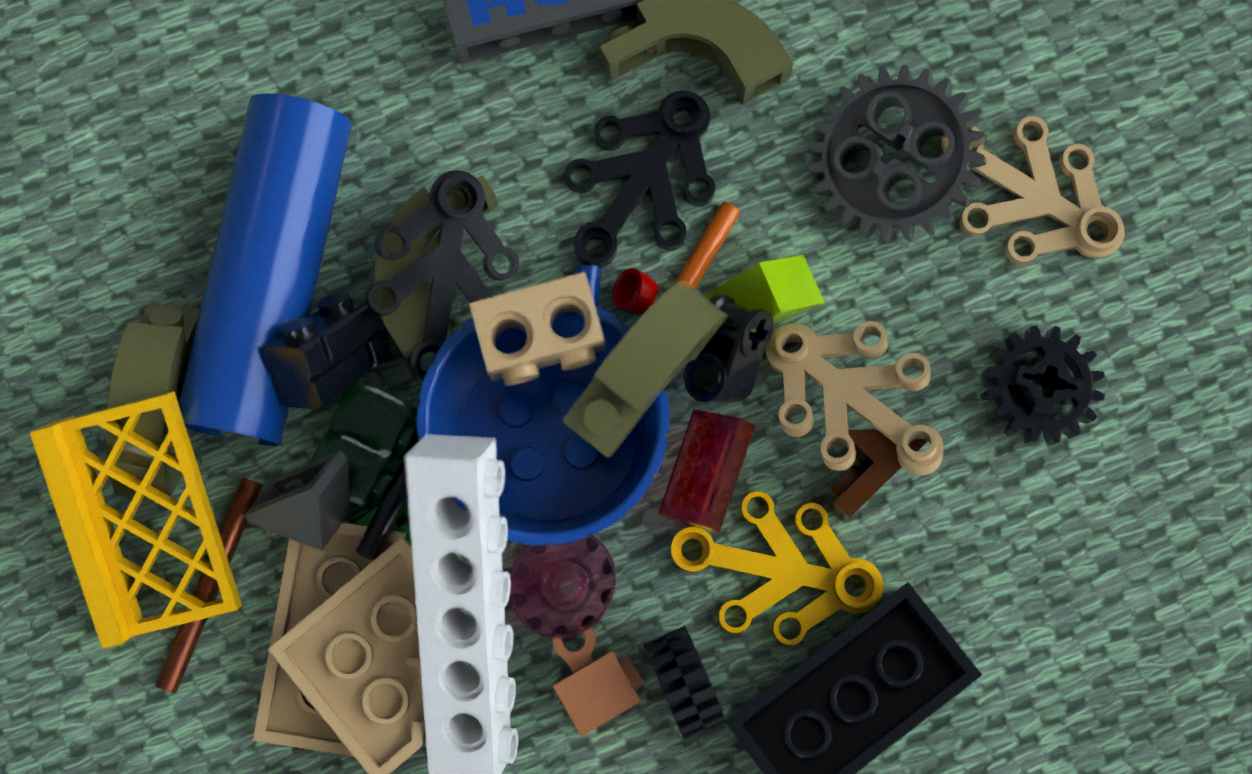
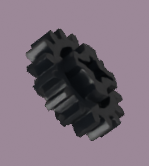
M1037 325L1031 326L1025 330L1024 340L1014 332L1004 339L1008 351L997 347L989 354L991 360L998 366L987 367L981 373L982 378L993 382V387L983 392L981 399L995 400L997 408L989 414V418L995 420L1004 416L1009 421L1004 431V434L1007 436L1015 434L1020 429L1024 430V442L1027 445L1036 443L1041 434H1043L1048 446L1061 442V431L1069 439L1078 436L1082 432L1077 421L1088 424L1097 418L1095 412L1088 405L1097 404L1105 399V394L1093 389V383L1105 377L1104 372L1090 371L1088 366L1097 354L1095 351H1090L1081 355L1076 350L1080 344L1081 337L1076 334L1066 342L1060 340V327L1057 326L1049 329L1044 337H1042ZM1036 351L1031 367L1024 365L1012 366L1020 355ZM1064 362H1065V363L1067 364V366L1070 368V370H1071L1073 376L1071 375V373L1069 372V370H1068L1067 367L1065 366ZM1040 375H1044V384L1052 387V390H1054L1045 396L1041 395L1042 386L1033 383V380ZM1010 393H1014L1023 407L1022 411L1015 405ZM1055 404L1072 405L1062 418L1049 421V416L1054 413Z

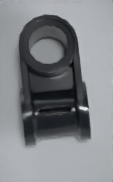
M721 293L716 294L710 301L729 316L697 358L687 363L684 371V384L689 395L696 401L736 403L746 399L754 388L755 378L764 350L772 336L773 318L771 313L760 308L750 311L736 305L732 297ZM755 328H756V332H755V333H754V332H751V329H755ZM719 372L721 373V382H720V385H719V381H718Z

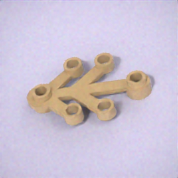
M1037 116L1025 117L1018 123L1013 132L1016 145L1025 151L1031 178L984 150V144L972 149V151L983 154L987 163L984 166L971 169L1020 199L991 205L980 202L971 203L962 211L959 217V226L966 235L980 237L987 233L991 227L1043 216H1049L1065 226L1064 228L1037 235L1029 231L1014 233L1007 240L1004 250L1008 260L1016 265H1027L1038 255L1075 248L1085 257L1101 259L1110 256L1121 246L1125 235L1124 224L1121 217L1114 210L1101 204L1092 171L1095 162L1094 154L1086 145H1070L1059 158L1061 172L1065 176L1072 178L1078 206L1060 196L1046 143L1049 130L1043 119ZM974 126L973 128H971V129L968 130V131H980V130H979L976 126ZM1024 126L1035 127L1039 132V140H1027L1022 134V128ZM941 136L938 140V156H941L948 147L949 139ZM1077 153L1084 158L1085 167L1083 169L1073 168L1068 162L1069 154ZM973 211L981 213L985 218V226L982 228L972 227L967 219L968 213ZM1096 224L1103 229L1104 238L1102 241H1094L1088 236V225ZM1021 239L1028 242L1031 247V254L1027 257L1018 255L1014 250L1013 244L1015 240Z
M864 322L855 329L854 333L817 336L811 328L796 323L783 325L772 333L766 347V356L771 367L783 374L784 403L778 413L783 431L792 437L804 436L812 429L814 424L813 413L810 405L806 402V375H808L823 387L826 436L821 442L820 451L823 462L828 468L842 471L849 468L855 461V445L853 439L849 436L847 407H849L897 445L898 461L904 470L914 475H927L934 472L943 460V441L939 433L926 425L911 426L866 391L900 387L907 391L922 390L928 385L931 377L930 364L927 358L919 353H908L903 355L897 364L837 369L824 359L859 354L865 359L881 357L887 350L888 340L885 328L878 322ZM868 335H875L880 338V341L873 346H866L861 343V340ZM791 342L802 344V347L794 353H788L783 350L785 345ZM912 366L919 367L924 371L917 378H909L903 372ZM793 412H802L806 415L804 421L799 424H791L786 421L787 417ZM915 439H925L930 443V447L925 451L916 452L909 447V444ZM835 445H844L849 449L847 454L841 458L831 457L828 451Z

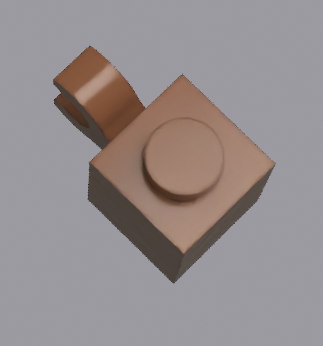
M584 621L578 624L580 631L585 637V644L579 651L568 650L560 636L552 639L556 654L568 664L573 673L553 685V688L581 737L641 702L636 689L645 684L629 655L618 660L612 650L597 660H592L596 636L591 626L583 629Z

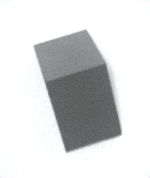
M339 450L274 478L244 517L252 525L323 551L350 513L347 456Z

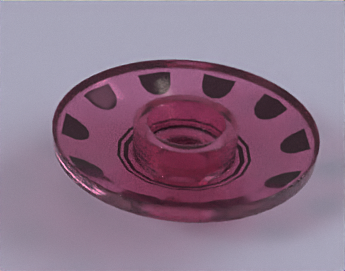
M593 535L571 543L526 545L517 556L510 573L509 599L515 615L528 629L548 638H568L585 632L601 619L612 601L616 586V571L613 559L607 548ZM574 579L576 581L574 590L568 596H563L561 593L563 583Z

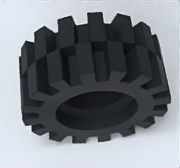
M685 626L643 644L684 740L726 722L714 688Z

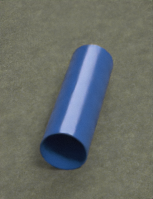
M273 93L256 94L249 99L178 403L186 429L220 437L221 430L259 438L258 444L281 446L289 407H285V405L279 402L272 382L275 376L269 373L262 349L265 348V345L282 335L280 331L281 325L295 318L310 316L352 128V122L345 115L328 106L295 96Z

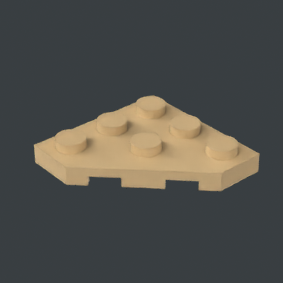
M401 537L267 649L368 774H390L425 744L426 733L412 545L405 537Z

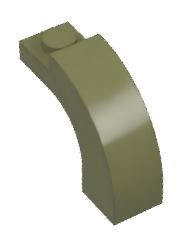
M644 0L637 3L638 26L633 28L628 25L615 30L607 36L604 44L599 46L600 64L610 81L664 54L689 52L703 56L722 70L742 105L788 82L793 63L786 50L768 25L747 8L731 0Z
M481 175L477 179L485 192V205L482 210V215H485L496 208L498 202L494 191L484 176ZM423 187L411 196L393 216L388 226L400 225L429 205V192ZM456 189L448 192L447 201L449 205L455 209H462L465 205L463 193ZM441 223L413 240L408 253L398 260L389 261L383 259L377 253L374 267V284L379 281L391 280L437 248ZM387 233L383 238V246L390 253H398L402 248V240L395 233ZM430 280L403 298L395 312L381 315L387 330L407 359L414 346L422 342L431 289ZM378 288L375 291L378 307L388 309L393 303L391 291L386 288ZM450 323L448 325L446 339L454 333V330L451 327Z
M686 281L677 282L657 299L611 351L593 374L595 378L572 406L562 422L609 458L669 382L688 362L697 358L729 315Z
M148 304L139 323H127L113 366L107 408L175 391L179 403L200 308ZM161 408L142 413L133 430L160 447L169 432ZM130 416L114 421L125 426ZM106 430L108 458L118 436ZM127 442L115 466L143 480L155 457ZM172 444L169 452L176 455L174 446ZM163 462L151 486L172 496L181 472ZM111 477L115 495L134 497L135 490Z

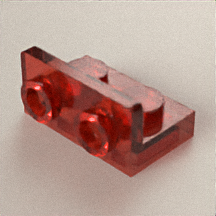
M693 409L658 514L688 527H699L720 533L755 425L743 418Z

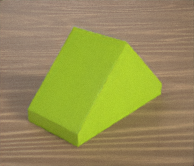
M804 255L759 262L705 295L710 300L716 294L723 293L732 297L736 305L752 311L759 308L771 313L773 325L825 304ZM755 328V329H751V332H754V333H755V332H756V328Z

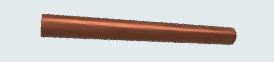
M244 477L241 478L219 531L229 565L248 522L244 515L257 500L263 486ZM202 572L193 596L205 603L215 601L219 592L217 581ZM207 618L180 625L155 684L156 687L171 693H177Z

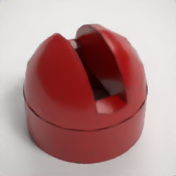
M629 268L623 271L616 279L612 290V301L615 307L634 315H642L655 303L654 300L656 294H659V287L656 280L650 275L637 269Z

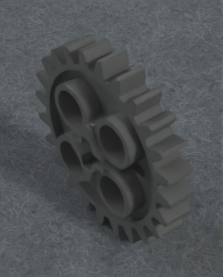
M908 65L902 66L897 79H892L883 66L879 69L878 83L872 85L863 74L858 75L860 91L854 94L848 88L841 86L839 90L845 101L842 106L839 107L831 103H825L824 105L832 117L830 123L815 122L813 125L824 137V140L808 144V149L813 154L822 157V160L808 166V170L812 175L825 177L814 187V191L819 196L833 194L826 203L825 209L830 214H835L845 209L840 221L845 228L849 229L861 220L859 234L864 238L868 239L876 227H880L881 239L885 243L891 242L895 229H900L904 238L908 242H913L915 226L920 224L930 236L934 235L933 218L939 215L945 221L952 224L954 218L948 207L953 202L965 207L970 205L969 200L962 192L963 187L981 186L980 179L970 172V168L986 165L987 160L985 156L979 152L972 151L973 148L986 143V137L984 132L968 131L980 121V117L976 110L961 113L969 102L968 97L964 92H961L949 98L953 85L947 77L935 87H932L933 75L930 69L925 68L917 81H914ZM890 107L904 109V116L897 126L892 128H881L878 126L879 118L886 109ZM866 127L893 149L899 151L903 148L912 162L935 174L936 180L929 183L898 159L890 161L878 145L858 135V129ZM943 136L949 139L948 147L941 156L926 158L921 155L922 146L929 138ZM858 151H868L871 153V161L864 171L859 173L847 172V162L854 153ZM901 180L913 181L915 183V191L908 201L901 204L890 202L889 192L896 182Z

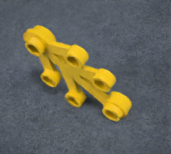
M754 491L746 495L744 500H742L743 502H741L742 509L740 506L742 517L748 523L756 525L775 556L716 544L711 535L699 527L682 529L674 536L671 542V558L675 565L683 571L698 572L710 565L771 579L741 600L727 601L720 607V612H718L719 624L729 633L745 631L750 626L754 617L802 586L826 591L797 613L783 612V614H779L778 618L774 619L772 632L775 639H778L784 645H796L804 639L809 629L841 609L851 614L867 612L878 604L883 594V579L879 570L865 559L850 558L828 525L829 518L826 510L817 503H807L798 509L794 516V525L799 533L812 537L830 568L811 565L806 562L775 515L772 498L762 491ZM761 498L766 502L768 510L763 518L757 519L748 513L747 504L750 499ZM812 509L819 513L821 524L818 529L808 530L802 525L801 516L805 510ZM687 540H696L702 545V556L696 561L687 560L682 555L681 548ZM851 575L859 576L864 582V591L857 597L849 595L845 590V581ZM733 605L741 607L745 612V621L737 628L729 626L724 619L726 610ZM788 617L795 619L800 627L799 634L791 640L785 639L779 631L781 621Z

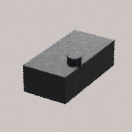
M907 582L728 719L726 724L763 774H856L980 678L982 674L909 582Z

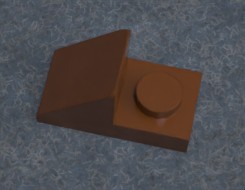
M849 430V436L854 441L856 458L866 468L861 472L853 465L831 487L838 496L828 506L842 521L851 518L902 468L898 461L897 445L878 430ZM915 439L909 444V447L918 452L928 441L925 439Z

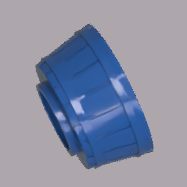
M595 306L605 341V351L595 353L596 361L594 363L571 370H562L561 363L538 369L539 377L534 380L505 386L503 379L492 381L487 372L472 317L461 325L463 328L460 331L456 330L444 342L434 357V360H436L434 365L430 364L423 380L419 396L421 406H418L417 411L418 441L426 434L495 438L496 459L501 460L505 468L504 487L502 494L499 496V516L505 517L507 520V541L525 545L564 544L589 537V535L608 528L626 515V512L632 509L645 495L654 480V474L658 473L663 461L668 442L666 433L669 432L670 421L667 394L664 395V390L609 458L562 422L563 418L595 378L593 374L630 330L623 322L620 324L617 321V317L598 306ZM564 313L555 319L552 330L562 338H573L582 332L585 321L578 314ZM508 328L497 337L496 349L504 354L517 353L525 346L527 334L518 328ZM452 497V500L459 508L469 511L462 500Z

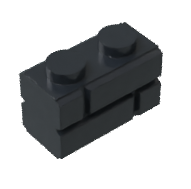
M336 293L326 296L318 301L317 306L319 310L309 317H299L287 321L280 327L282 335L264 346L265 348L262 349L269 373L275 376L272 382L281 404L285 405V407L319 410L392 355L386 334L380 330V327L383 325L381 317L370 311L366 305L365 298H351L348 293Z

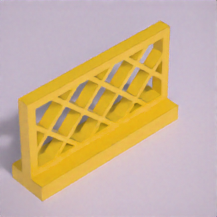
M175 391L76 417L73 415L54 420L30 432L102 649L124 644L133 636L237 611L242 606ZM159 408L162 409L169 431L161 447L133 431L142 413ZM130 416L125 426L114 421ZM99 425L118 436L107 460L88 450L82 428ZM127 442L155 457L143 480L115 466ZM172 444L174 446L176 455L169 452ZM163 462L183 474L186 487L179 500L151 486ZM94 468L100 471L98 477L96 476ZM109 476L136 491L125 514L105 503L101 490ZM144 496L172 511L160 534L133 519ZM189 499H191L193 509L186 505ZM180 516L200 527L203 542L196 554L168 539ZM112 522L118 525L116 530H114ZM126 530L154 545L142 567L124 558L119 543ZM161 550L189 564L178 587L150 572ZM206 552H208L210 562L203 558ZM197 569L217 581L222 599L205 603L185 592ZM130 576L136 578L133 585ZM143 583L171 598L163 614L143 618L136 597ZM178 603H181L182 605L187 607L175 610Z

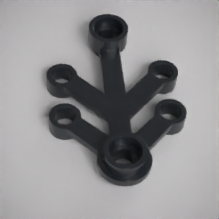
M677 91L668 95L661 102L656 112L621 119L615 116L601 118L595 125L594 135L596 136V143L604 150L613 151L619 149L625 140L629 138L659 135L646 151L591 162L586 159H575L567 165L565 170L566 184L576 193H587L597 183L629 177L600 222L587 223L577 231L574 238V248L578 260L583 265H594L603 268L615 259L617 254V235L649 188L657 220L654 228L656 243L666 250L677 249L684 243L686 226L678 218L666 163L679 145L687 174L683 186L685 200L690 205L696 207L705 206L712 201L715 194V182L707 174L700 144V138L709 127L710 111L704 99L690 91ZM679 111H687L693 116L694 120L688 126H679L675 123L673 117ZM609 125L617 127L620 131V136L614 141L604 140L600 135L604 127ZM578 168H585L591 173V178L587 183L577 184L571 179L572 172ZM696 181L704 182L709 187V193L702 198H697L690 193V185ZM667 224L677 226L681 233L680 236L674 241L664 240L660 235V230L663 226ZM594 239L602 240L606 244V251L600 256H591L586 251L588 242Z
M460 170L449 171L438 177L429 192L430 204L400 225H391L382 229L377 234L374 242L376 252L380 257L389 261L398 260L408 253L413 240L441 223L437 248L391 280L379 281L373 284L367 290L365 296L366 305L370 311L377 315H388L399 308L403 298L432 279L422 342L414 346L408 356L409 372L416 381L422 384L427 373L422 370L420 359L426 352L436 355L446 341L455 284L469 303L493 297L461 252L464 229L485 255L483 269L489 278L503 281L513 277L519 268L517 254L502 244L482 215L485 205V192L481 183L472 174ZM456 189L463 193L465 205L462 209H455L449 205L447 194L450 190ZM387 233H395L401 238L402 248L400 252L390 253L384 248L383 238ZM496 254H503L509 260V270L505 274H500L493 268L492 260ZM378 288H386L393 295V303L388 309L380 308L375 304L374 293Z

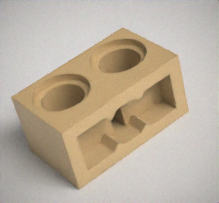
M585 272L469 303L487 372L492 381L503 379L505 386L534 380L539 377L538 369L561 363L562 370H571L589 365L596 361L595 353L605 351L603 333ZM564 313H575L583 318L585 326L579 335L573 338H562L552 330L555 319ZM508 328H518L527 334L525 346L514 354H504L496 349L497 337Z

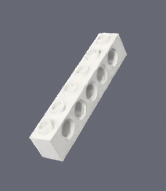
M426 434L405 455L428 774H502L506 764L514 762L518 749V731L516 728H511L510 712L515 701L516 684L513 677H508L507 660L511 655L513 646V630L511 625H505L504 611L510 595V575L508 572L502 571L501 554L507 542L508 525L506 518L499 516V496L502 494L504 487L505 468L503 462L496 459L495 438ZM452 497L462 500L469 511L459 508L452 500ZM456 553L465 556L471 565L462 562ZM460 608L467 610L474 618L467 616ZM465 662L471 664L474 668L468 666Z

